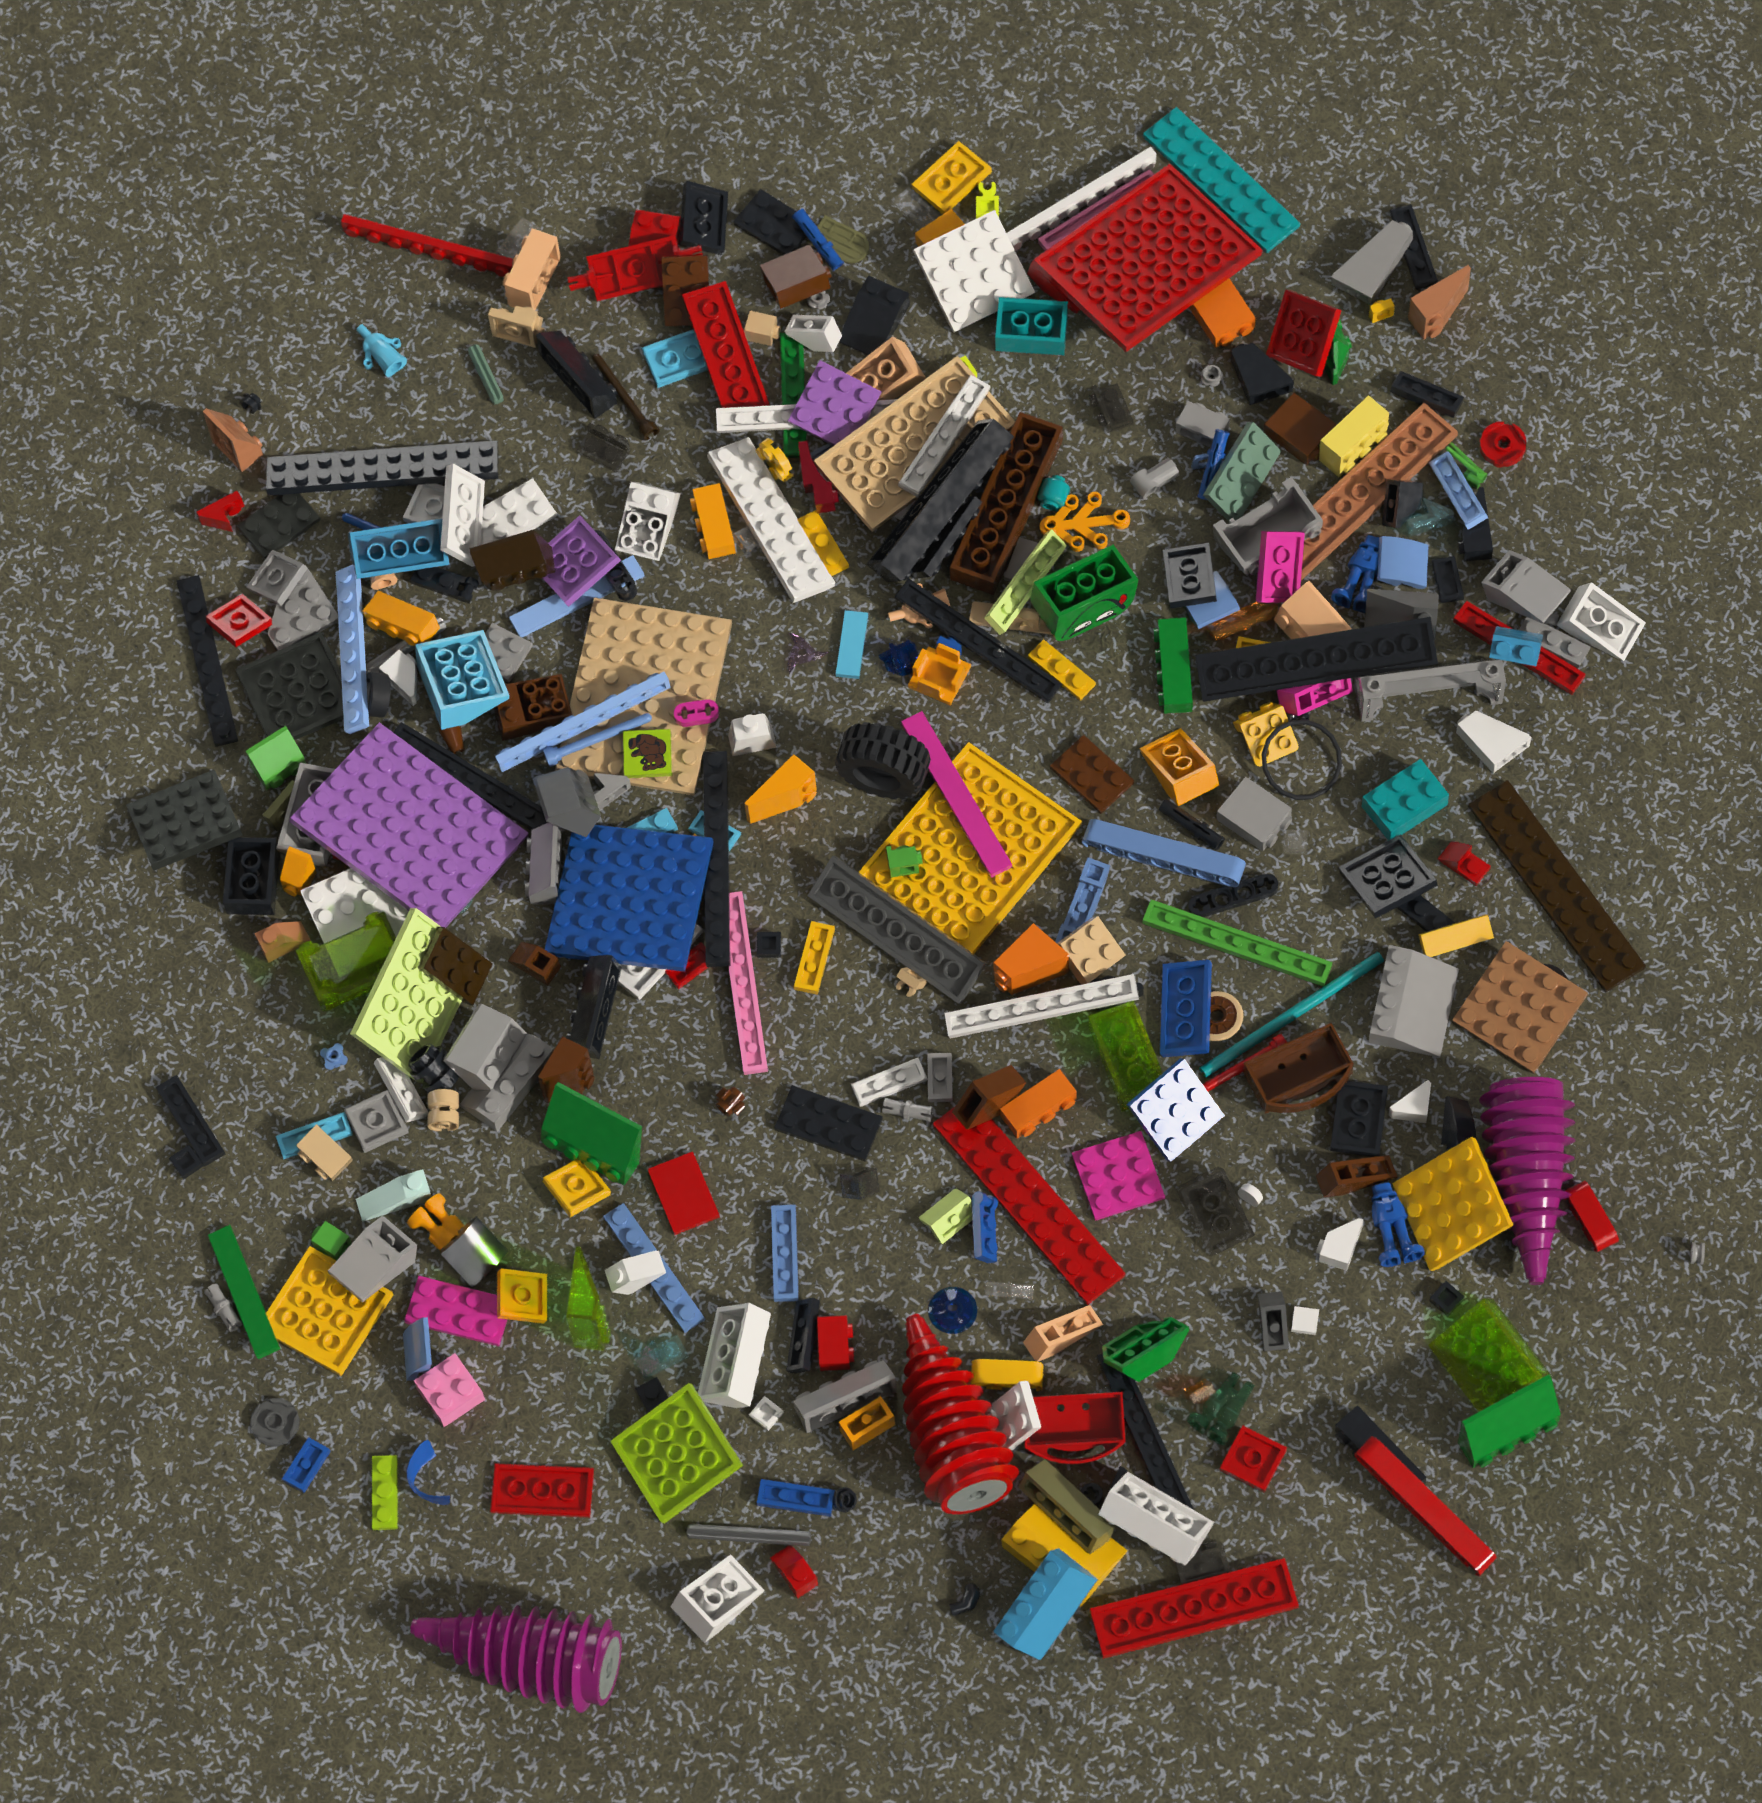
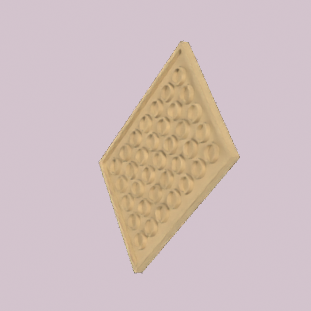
M594 598L570 702L572 715L576 716L582 713L590 705H598L604 702L610 695H618L624 692L632 684H640L646 681L654 673L660 674L665 671L671 688L562 742L560 748L649 713L652 716L650 722L628 731L671 729L672 776L629 778L630 784L632 786L695 796L703 761V752L705 751L711 723L682 727L675 721L674 709L677 705L685 702L706 699L716 701L732 620ZM706 707L705 713L706 716H709L712 710L710 707ZM682 711L680 716L683 719H687L689 714H687V711ZM623 733L561 757L562 760L556 764L555 771L569 767L576 771L581 770L585 772L590 779H594V773L624 776Z

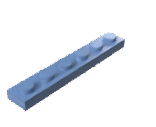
M624 1203L603 1216L630 1257L657 1251ZM661 1257L666 1273L649 1284L683 1332L686 1333L704 1321L705 1317Z

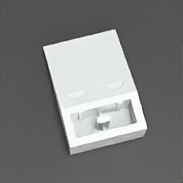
M631 482L615 550L660 561L681 493L639 482Z

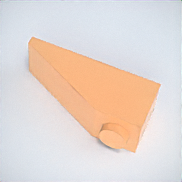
M1088 1305L1034 1327L1023 1343L1034 1360L1039 1362L1054 1356L1103 1326V1323L1092 1307Z

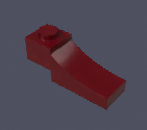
M808 441L798 442L805 493L814 492L817 514L836 511L835 503L839 502L837 489H833L831 481H826L818 472L810 455Z

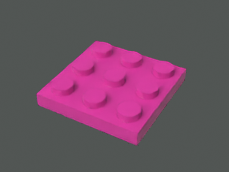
M1142 1131L1072 1152V1157L1095 1221L1165 1199Z

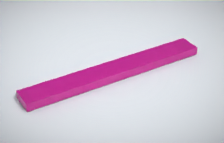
M921 711L901 721L905 732L916 737L917 741H921L925 748L928 749L931 758L928 771L990 877L992 878L1012 868L1011 861L924 713Z

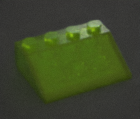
M576 1247L566 1319L575 1348L604 1351L605 1343H610L611 1336L607 1313H604L605 1306L601 1305L581 1247Z
M1483 1298L1428 1345L1478 1412L1548 1374L1551 1376L1494 1299Z

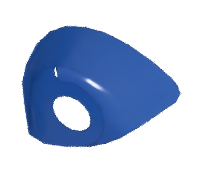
M425 1440L418 1446L407 1467L409 1486L414 1493L425 1500L440 1505L450 1504V1495L432 1496L419 1491L414 1486V1479L421 1467L436 1457L430 1441Z

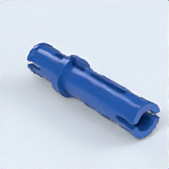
M804 208L798 210L792 218L815 246L820 256L824 258L832 271L842 266L844 261L833 249L832 242L827 241Z
M1215 429L1211 449H1208L1207 452L1209 457L1199 494L1197 495L1198 498L1207 500L1203 494L1220 468L1222 459H1225L1226 453L1224 451L1228 436L1230 435L1227 431Z

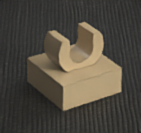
M908 967L901 968L896 976L901 979L897 983L896 989L901 990L907 984L909 991L906 996L908 997L913 996L916 990L923 989L927 984L925 979Z

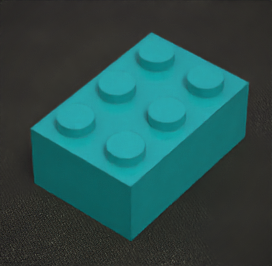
M999 297L995 334L996 351L1065 355L1068 302Z
M1419 759L1364 795L1362 798V808L1389 841L1400 834L1406 833L1447 806L1449 793L1425 763Z

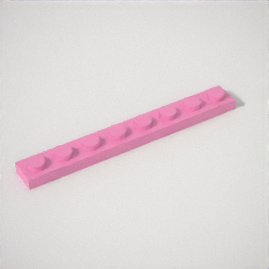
M742 891L730 893L731 966H729L743 1072L744 1075L768 1072L743 893Z

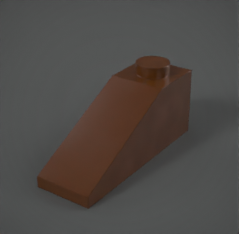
M1389 1155L1331 1162L1316 1175L1324 1198L1345 1195L1398 1177Z

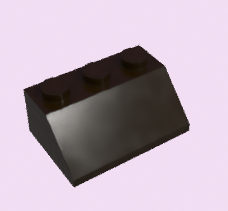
M534 529L469 548L482 583L493 591H500L506 586L513 584H523L533 578H544L548 574L555 572L552 547Z

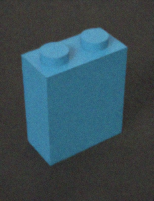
M1496 626L1489 658L1537 666L1543 634Z

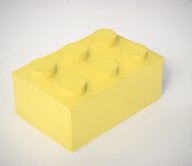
M1368 395L1321 439L1319 461L1339 478L1344 473L1347 474L1356 466L1355 463L1360 458L1364 459L1372 451L1371 448L1376 443L1379 445L1387 437L1389 412Z

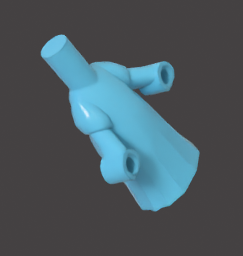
M363 324L357 327V332L364 338L363 350L365 352V360L363 364L366 369L373 367L371 355L387 377H391L406 365L407 359L395 350L401 346L399 338L390 339L381 333H371Z

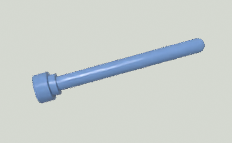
M645 713L561 748H552L550 746L543 749L544 756L549 767L558 764V761L562 760L561 757L621 734L623 731L646 724L652 720V716L649 713Z

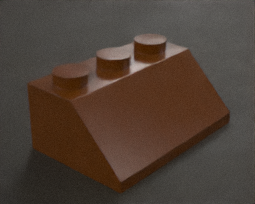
M562 1036L538 1076L546 1103H550L557 1082L580 1094L583 1093L585 1088L590 1089L595 1076H593V1068L587 1048Z

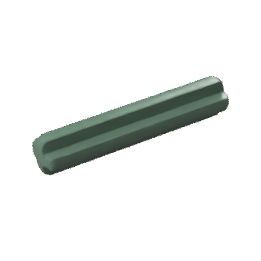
M477 344L470 346L468 353L492 404L495 405L503 402L502 392L480 346Z

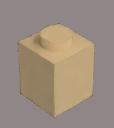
M750 311L744 329L747 341L772 346L773 340L778 339L780 334L777 316Z

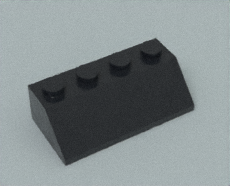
M561 331L540 332L536 335L542 359L594 419L617 404L615 388L612 384L605 383L603 375L598 368H592L584 352H578L570 336L565 337Z
M612 955L590 956L588 963L584 964L582 972L584 977L583 985L579 986L577 991V1000L579 1002L577 1009H574L572 1012V1030L566 1036L567 1039L587 1048L590 1058L600 1059L622 969Z

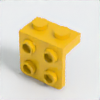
M1273 702L1265 703L1259 707V711L1254 713L1251 711L1245 712L1238 716V720L1233 722L1235 729L1243 734L1256 766H1262V751L1268 736L1276 727L1288 722L1282 705L1273 704ZM1291 726L1279 731L1271 740L1266 754L1267 763L1298 749V743Z

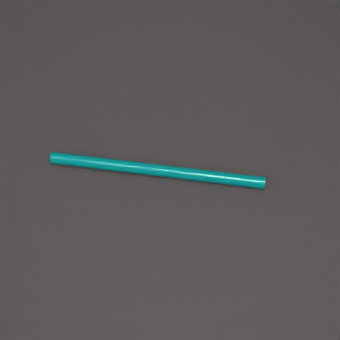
M1379 952L1374 953L1199 1067V1070L1202 1073L1204 1072L1205 1078L1383 963V957Z

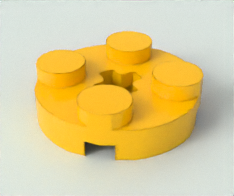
M767 438L759 443L756 453L762 461H766L770 467L768 470L775 481L780 479L786 482L794 476V473H789L792 467L783 451L779 447L774 449L770 445L774 441Z

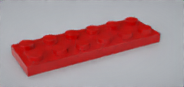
M723 281L682 294L721 408L770 406L727 282Z

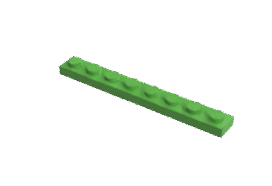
M1152 899L1143 918V924L1323 987L1332 968L1333 962Z

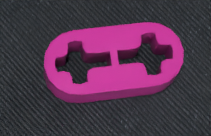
M709 699L681 703L674 709L675 721L682 727L709 724L716 721L719 716L717 704ZM706 707H710L712 710L709 716H706ZM682 711H687V714H689L687 719H683L680 716Z

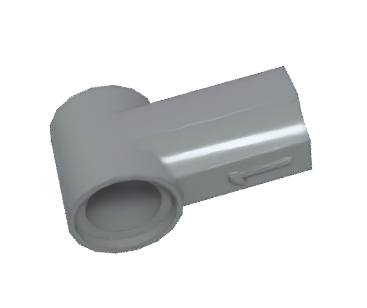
M1166 458L1149 470L1142 469L1136 472L1131 477L1130 483L1143 500H1147L1149 495L1158 493L1160 487L1178 477L1179 471L1172 459Z

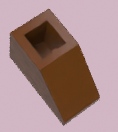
M521 942L508 960L510 964L547 986L561 968L556 956L538 945Z

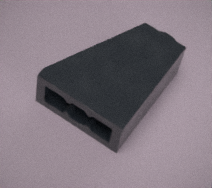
M1254 343L1240 344L1231 349V362L1249 405L1293 392V379Z

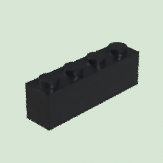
M1358 1405L1336 1424L1335 1437L1343 1446L1348 1444L1351 1447L1353 1456L1373 1436L1385 1445L1423 1484L1426 1483L1427 1477ZM1388 1491V1493L1391 1495V1497L1394 1498L1395 1500H1397V1499Z

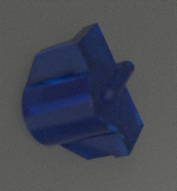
M910 640L897 646L891 643L889 650L879 654V658L884 662L886 670L899 676L912 673L913 665L919 656L916 645Z

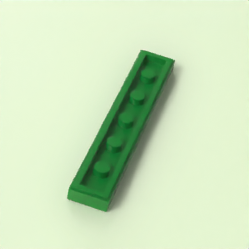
M780 333L782 405H794L798 403L805 389L803 344L786 335V333ZM802 429L783 430V449L787 458L800 457L798 442L807 441L806 431Z
M228 1225L208 1234L256 1357L259 1360L280 1350L281 1348L231 1225Z

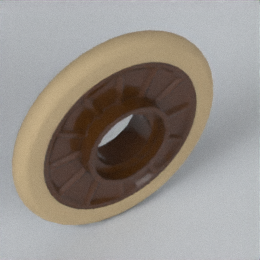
M1213 991L1211 992L1210 1015L1214 1011H1220L1224 1016L1220 1021L1216 1022L1210 1019V1041H1222L1232 1037L1240 1029L1243 1022V1010L1234 996L1226 992Z

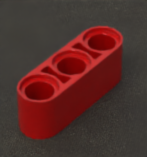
M1582 1181L1564 1190L1571 1194L1565 1200L1567 1199L1570 1203L1571 1212L1576 1220L1581 1222L1583 1226L1581 1229L1588 1241H1592L1596 1253L1619 1242L1615 1228L1586 1181Z

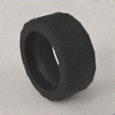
M368 672L366 675L369 717L384 718L390 703L391 684L389 675L386 673Z

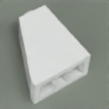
M1474 711L1470 715L1465 714L1457 722L1456 733L1492 773L1496 772L1530 746L1531 737L1529 734L1478 711Z

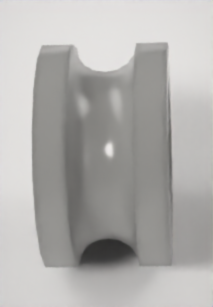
M1692 1242L1690 1264L1699 1262L1700 1265H1703L1705 1243L1701 1242L1700 1245H1697L1695 1242Z

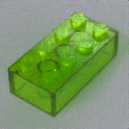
M1134 1001L1088 1016L1089 1030L1122 1112L1129 1110L1126 1104L1163 1074Z

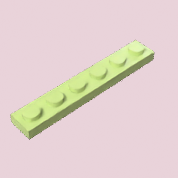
M1052 529L1044 534L984 617L999 635L1006 632L1031 597L1033 583L1047 575L1067 547Z

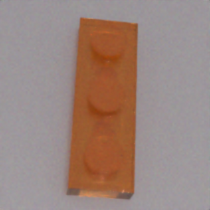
M1255 602L1206 625V628L1215 641L1226 639L1233 633L1247 630L1252 625L1270 620L1279 611L1278 606L1275 603Z

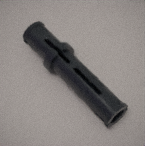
M1168 798L1160 805V812L1193 833L1194 838L1197 840H1203L1215 850H1218L1224 843L1225 838L1210 829L1209 824L1200 822Z

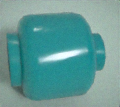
M1059 475L1044 478L1037 494L1040 506L1052 511L1065 506V501L1070 493V487L1065 482V478Z

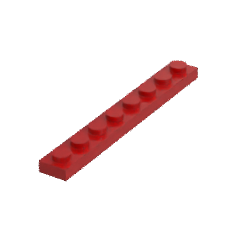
M346 214L343 215L341 220L343 232L350 237H366L372 243H379L381 241L388 243L390 247L395 249L403 247L409 249L414 254L426 253L437 260L449 259L459 266L467 264L473 266L478 271H494L501 277H505L506 273H510L512 270L513 259Z

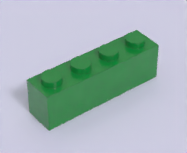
M1186 618L1158 619V628H1153L1154 642H1159V649H1155L1156 664L1160 663L1161 671H1157V685H1162V692H1158L1159 706L1164 707V714L1192 712L1193 700Z

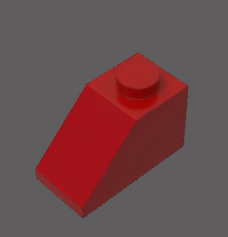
M788 1545L770 1557V1560L797 1599L818 1586L817 1576L803 1556L792 1545Z

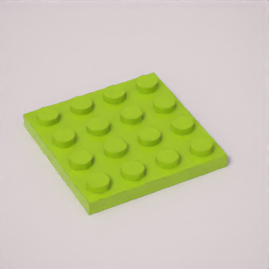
M690 1383L611 1440L612 1445L656 1516L664 1524L743 1466L694 1386Z

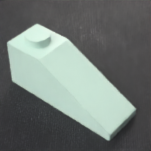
M422 1169L399 1176L357 1198L356 1202L363 1222L425 1203L432 1196L424 1170Z

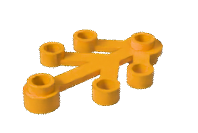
M1091 492L1088 495V502L1071 520H1064L1069 512L1077 509L1079 505L1078 497L1070 494L1066 498L1065 506L1055 516H1047L1041 520L1040 532L1044 535L1052 529L1073 551L1080 552L1084 549V539L1081 536L1073 537L1065 531L1073 529L1094 543L1097 549H1104L1108 543L1107 536L1103 533L1097 534L1089 529V527L1113 525L1116 529H1125L1130 524V515L1125 510H1117L1113 515L1087 518L1102 503L1101 494ZM1094 497L1099 499L1097 502L1091 501ZM1070 500H1074L1076 503L1070 505L1067 502ZM1120 515L1125 517L1123 520L1117 519ZM1052 523L1055 527L1049 528L1047 525ZM1098 539H1103L1105 542L1100 544L1096 541ZM1074 542H1080L1081 545H1080V546H1075V545H1073V543H1074Z

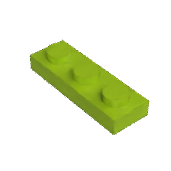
M397 1455L372 1456L373 1530L398 1529Z

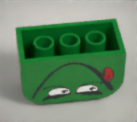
M1113 544L1033 583L1030 603L1038 612L1057 641H1066L1123 613L1134 600L1139 579Z

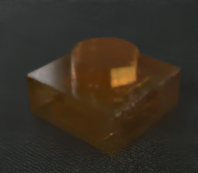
M1205 1378L1183 1390L1187 1398L1194 1404L1210 1399V1395L1216 1392L1213 1384Z

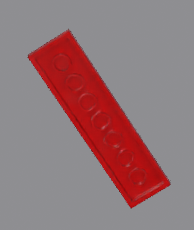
M1283 1558L1090 1608V1614L1104 1659L1297 1609L1299 1604L1286 1560Z

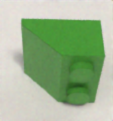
M286 726L246 750L251 769L266 790L271 787L275 789L281 786L284 779L290 775H297L300 763L306 764L303 754Z

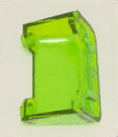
M384 911L381 913L373 912L365 917L366 920L363 922V927L319 946L318 943L308 941L301 944L299 949L295 950L322 1011L333 1009L371 991L396 939Z

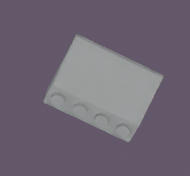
M1389 945L1372 1020L1369 1043L1440 1058L1459 968L1411 949Z

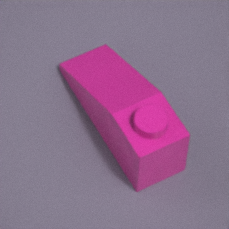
M1351 678L1277 690L1279 705L1283 706L1285 713L1300 716L1353 692Z

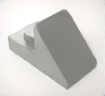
M594 773L595 782L601 788L600 791L596 790L593 792L599 811L631 788L630 779L627 776Z

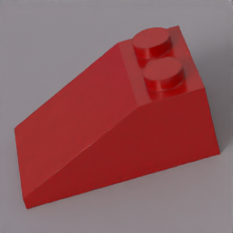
M636 210L629 246L676 235L677 243L679 244L681 217Z

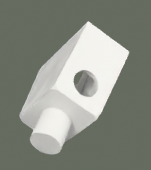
M749 714L731 721L728 737L732 756L777 748L772 725L765 714Z

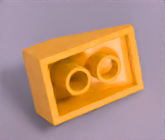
M1181 728L1140 748L1141 754L1163 789L1177 806L1219 786L1215 764Z
M793 754L745 802L747 821L752 824L797 808L805 801L809 803L815 797L817 790L815 772Z

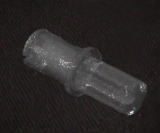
M987 1281L984 1293L986 1296L1008 1298V1300H1011V1298L1033 1300L1034 1285L1013 1284L1012 1281H1009V1283Z

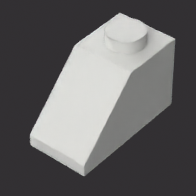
M793 315L785 329L786 335L812 351L834 352L842 337L833 316Z
M398 650L379 667L380 673L388 674L391 686L414 706L417 703V662L410 654L407 653L405 655L401 650Z
M1358 1218L1327 1232L1325 1240L1320 1239L1316 1253L1320 1254L1319 1262L1347 1271L1363 1227V1219Z
M659 1251L622 1259L604 1270L612 1293L627 1295L634 1293L666 1273Z

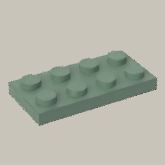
M1247 422L1203 496L1228 521L1231 518H1234L1236 521L1243 516L1281 450L1254 422Z

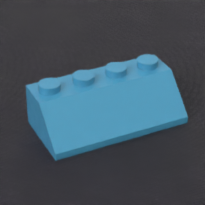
M442 519L347 533L356 578L360 579L449 565L448 554L440 550Z
M1061 1549L1049 1551L993 1632L1013 1648L1041 1660L1098 1579Z

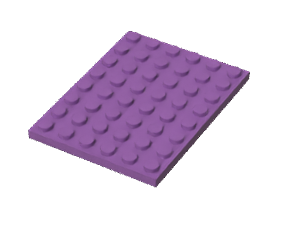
M380 722L290 817L291 824L408 911L410 908H417L435 923L445 928L519 848L529 834Z

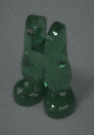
M1233 1372L1217 1391L1206 1400L1202 1407V1414L1191 1412L1186 1418L1191 1427L1203 1435L1207 1431V1437L1219 1445H1225L1228 1442L1229 1434L1226 1430L1236 1423L1244 1404L1255 1386L1250 1381H1247L1239 1392L1235 1390L1234 1387L1240 1378V1375L1236 1372ZM1215 1418H1218V1421L1216 1422V1424L1212 1425V1426L1209 1428L1211 1422H1212Z

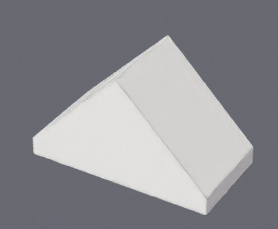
M1427 1080L1392 1105L1389 1109V1116L1392 1119L1426 1123L1431 1082Z

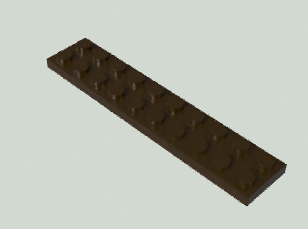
M1508 780L1468 804L1469 809L1605 993L1646 968L1645 963Z

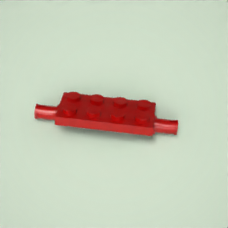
M676 235L587 256L589 270L584 274L567 277L568 283L578 282L569 285L570 291L590 286L595 291L597 301H602L663 286L662 257L693 255L696 252H701L702 247L698 245L681 250L678 247Z

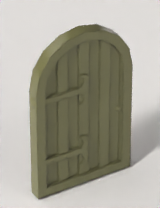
M826 215L823 217L817 227L827 241L832 242L833 249L845 263H857L867 256L869 242L866 236ZM808 240L807 245L815 248L812 242Z

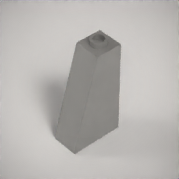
M1392 220L1333 273L1331 277L1332 285L1372 305L1412 242L1413 230L1404 222L1398 223Z

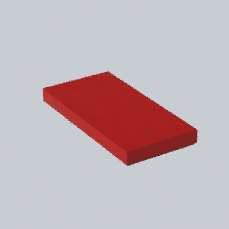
M495 1463L490 1512L498 1514L590 1518L594 1468Z

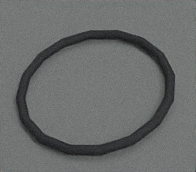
M1290 720L1276 727L1266 739L1262 751V768L1269 784L1281 795L1295 800L1314 799L1326 793L1337 781L1342 767L1341 749L1334 735L1321 724L1309 720ZM1307 724L1320 729L1330 738L1336 750L1337 767L1333 779L1324 789L1312 795H1295L1284 791L1273 781L1267 769L1266 754L1271 740L1279 731L1291 725Z

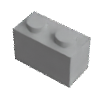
M1187 401L1176 422V433L1211 448L1215 429L1228 432L1230 418H1227L1221 412H1213L1206 409L1200 403Z

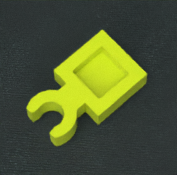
M983 182L979 183V194L981 196H976V219L994 210L999 217V196H994L996 194L995 182H992L990 190L983 188Z

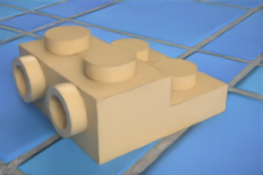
M515 306L513 313L504 308L496 309L491 307L488 318L492 336L535 348L537 345L536 335L540 332H545V328H541L543 317H539L538 312L531 307Z

